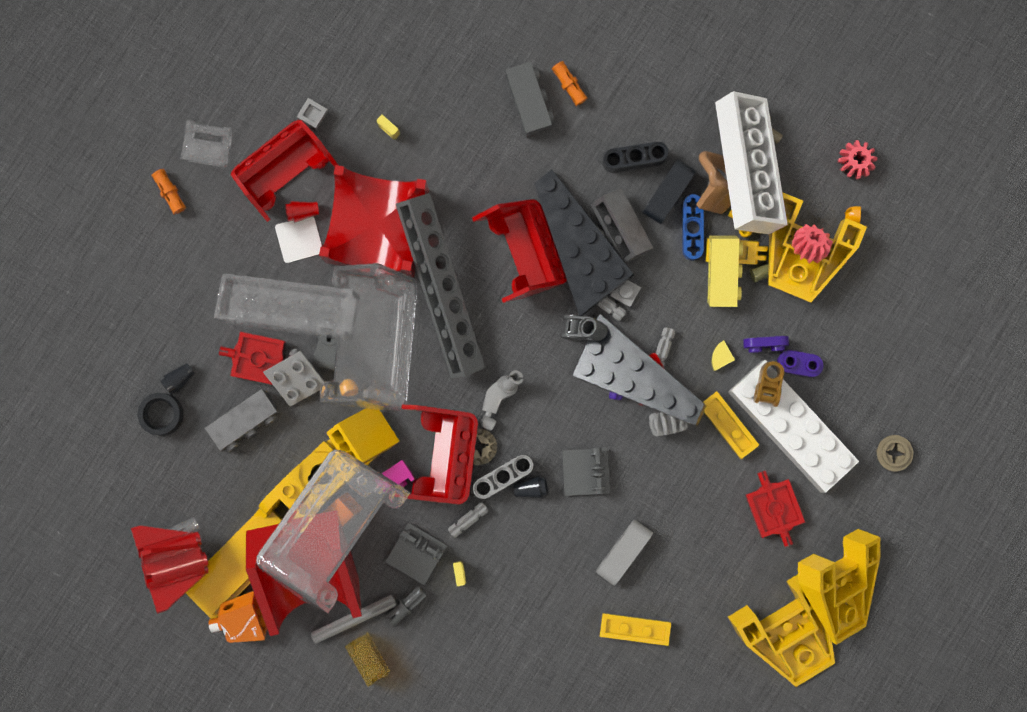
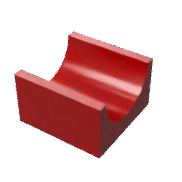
M338 511L246 531V572L270 636L279 634L283 620L291 611L313 600H337L350 609L352 618L362 617L359 577Z

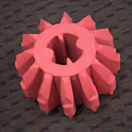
M856 140L854 145L847 143L845 145L846 149H842L839 152L842 157L838 159V163L844 164L840 170L843 172L847 169V177L849 178L853 174L856 179H860L862 175L865 177L869 176V170L873 171L876 168L873 162H876L878 157L871 156L875 149L871 148L868 150V142L861 146L859 140ZM857 156V159L861 160L862 162L858 164V161L854 160L853 158Z
M806 224L794 234L791 245L794 248V254H799L800 260L803 258L807 259L808 263L812 261L819 263L830 253L833 242L829 239L830 234L824 233L823 228L818 229L815 224L811 227Z

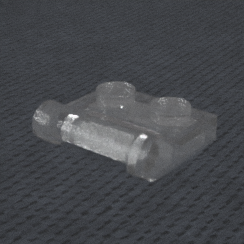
M187 120L180 159L226 168L233 128L196 124L195 121ZM194 132L220 136L223 137L222 143L193 137Z

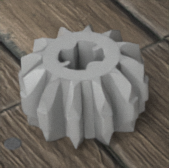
M656 412L649 416V426L654 436L682 432L688 428L687 422L662 412Z

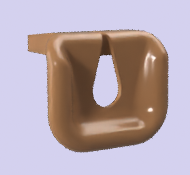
M703 151L699 155V161L709 175L710 184L696 205L699 209L723 214L731 206L727 180L717 170L720 169L726 174L723 155Z

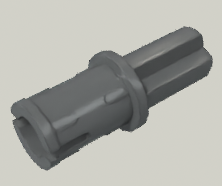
M417 587L404 600H399L400 604L385 616L387 621L390 620L389 623L396 627L405 616L412 614V610L426 598L425 591Z

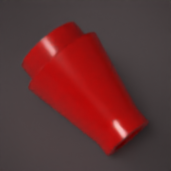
M290 201L289 204H285L288 222L293 221L296 223L319 215L317 202Z

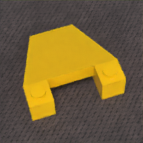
M782 192L788 225L769 234L768 285L811 303L859 248L867 227L845 218L840 222L834 239L829 238L833 242L830 253L825 259H822L819 263L814 261L808 263L805 258L800 260V255L794 254V248L791 245L794 234L799 228H802V226L795 224V220L803 200Z
M860 529L843 537L844 557L833 562L812 554L798 562V583L830 639L836 645L865 628L870 611L880 562V537Z
M798 574L786 581L796 599L763 620L759 621L748 605L728 616L736 633L745 645L795 687L835 664L832 640L800 587Z

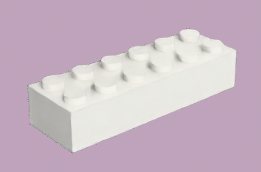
M733 91L715 102L734 228L735 230L771 234L788 224L767 98Z
M763 360L731 388L728 393L820 492L826 493L859 461L784 380L782 381L778 407H773V404L760 401L754 403V393L760 369L767 363L766 360ZM771 366L767 368L768 377L775 378L777 372Z

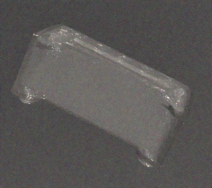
M379 263L334 266L332 283L336 290L343 293L334 381L324 382L320 390V402L387 411H402V404L406 405L417 297L416 281L406 274Z
M333 450L327 455L258 553L256 559L257 566L304 602L329 613L338 595L337 590L329 583L335 572L384 503L391 508H398L405 502L410 493L401 485L342 450Z

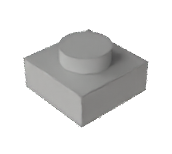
M308 98L297 115V119L302 120L317 130L328 113V109Z
M627 280L612 292L610 297L630 308L641 287Z

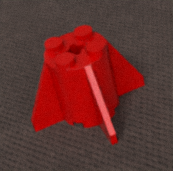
M147 526L131 528L139 559L141 558L142 560L141 567L146 588L151 593L157 614L165 612L201 580L205 574L209 573L207 556L205 552L202 553L200 546L202 545L198 531L193 533Z

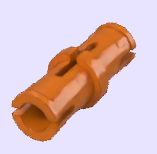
M564 61L559 62L552 68L562 84V89L567 91L575 106L582 104L588 99L577 83L578 79L573 77Z
M165 169L155 171L151 176L161 191V197L165 198L170 206L172 213L175 215L184 211L186 206L179 197L178 188L172 184Z

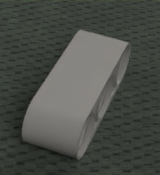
M526 455L517 456L478 479L473 485L474 494L481 499H486L528 475L533 469L532 459ZM519 459L528 460L530 466L527 471L520 472L517 469L516 463ZM506 470L510 474V479L507 483H500L497 480V473L499 471ZM480 482H487L489 484L490 491L488 494H479L477 486Z
M634 519L601 562L596 573L615 586L649 541L653 532Z

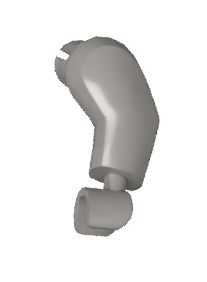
M514 370L509 376H502L486 391L482 411H486V414L480 422L483 428L490 431L494 428L496 420L491 418L492 413L497 414L502 400L511 397L517 392L518 385L523 382L521 372Z

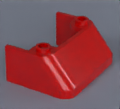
M296 120L239 163L232 170L231 176L253 206L268 222L270 218L265 211L275 205L276 195L274 193L308 166L312 169H321L327 165L328 161L334 167L338 164L302 120Z
M530 199L497 204L472 217L473 222L488 220L489 228L496 235H505L519 276L512 280L513 294L502 298L503 303L524 299L566 282L567 278L546 216L537 200Z
M402 404L401 409L422 412L421 424L423 428L427 431L436 432L430 477H418L413 482L411 493L391 491L390 496L451 504L464 503L468 499L478 428L476 416L469 412Z

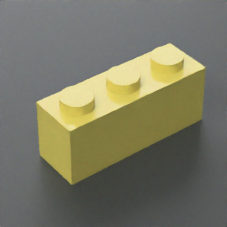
M709 236L707 303L710 307H737V300H741L742 290L741 287H738V278H742V264H739V255H743V242H739L737 236Z

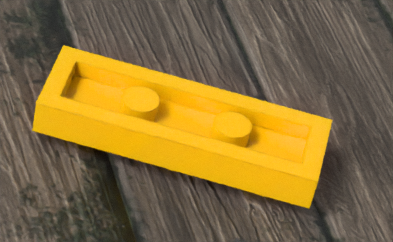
M717 391L703 401L706 405L704 414L740 459L759 446Z
M602 613L599 636L668 646L671 622Z

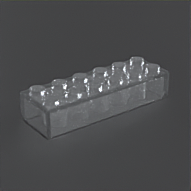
M222 273L214 318L224 324L352 340L360 295L351 289Z

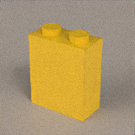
M375 403L339 422L326 432L350 471L381 455L400 442Z

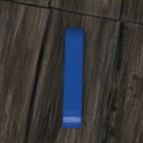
M695 194L687 196L682 203V252L684 257L691 261L699 259L704 252V210L696 207L694 216L699 215V218H686V215H691V207H687V204L691 200H694L695 204H697L701 198ZM691 221L699 225V231L695 234L687 230V224ZM687 237L700 238V240H695V248H699L695 256L690 251H687V248L691 247V240L687 241Z

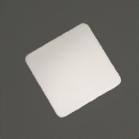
M314 216L296 223L291 221L275 226L284 262L289 263L319 254L322 244Z

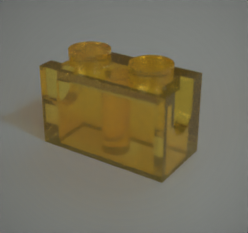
M368 632L345 646L368 687L380 678L389 675L390 670Z

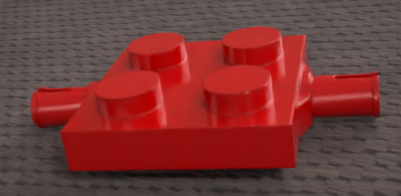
M240 332L238 343L234 349L221 346L220 350L227 351L228 353L219 351V356L232 358L233 366L230 376L273 385L263 372L285 360L283 352L286 341Z
M766 470L759 472L757 475L762 486L756 491L745 494L760 537L764 538L772 534H780L784 547L792 545L793 542L789 531L794 526L805 523L791 483L789 479L778 483H770Z

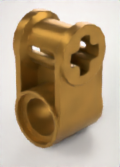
M767 362L761 367L754 393V403L760 401L773 404V407H778L784 376V368L780 363ZM771 365L777 369V376L773 379L767 375V368Z

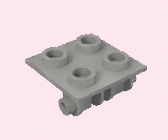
M293 349L289 353L290 357L263 372L290 407L327 386L302 351Z

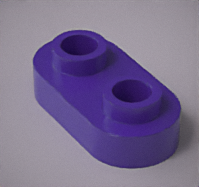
M789 336L743 339L744 349H748L749 353L762 352V348L770 347L771 351H784L785 346H789Z
M787 350L782 352L777 358V362L784 368V373L815 377L823 370L822 359L814 354ZM788 357L793 359L792 366L786 363ZM810 361L816 364L814 370L810 369L808 366Z

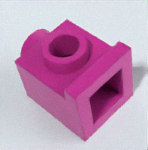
M401 460L379 475L382 479L379 483L386 493L392 489H395L396 492L407 485V479L411 482L416 479L404 460Z

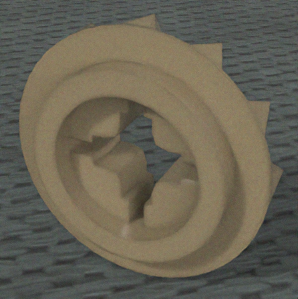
M477 429L476 437H478L481 444L485 443L489 444V446L482 449V457L475 450L473 464L483 465L490 462L496 455L497 442L489 431Z
M899 435L887 436L879 442L876 450L877 460L883 468L890 471L904 470L913 459V448L910 442ZM894 447H896V451L903 454L896 456L895 460L892 459V455L886 453V451L893 450Z

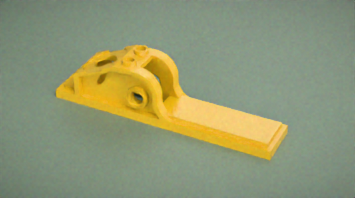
M330 439L323 441L262 500L258 506V511L208 561L209 573L205 574L186 594L211 619L217 618L220 605L223 602L238 597L251 584L246 572V531L285 523L274 511L281 501L296 515L292 521L319 515L374 459L350 471ZM320 464L332 465L336 469L333 480L325 486L313 485L308 482V476L311 474V471Z

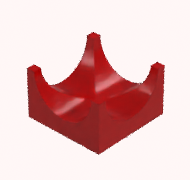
M335 165V191L331 221L324 245L320 247L319 256L325 263L414 278L416 267L395 204L428 194L427 181L422 179L412 182L383 180L361 175L346 169L344 166Z

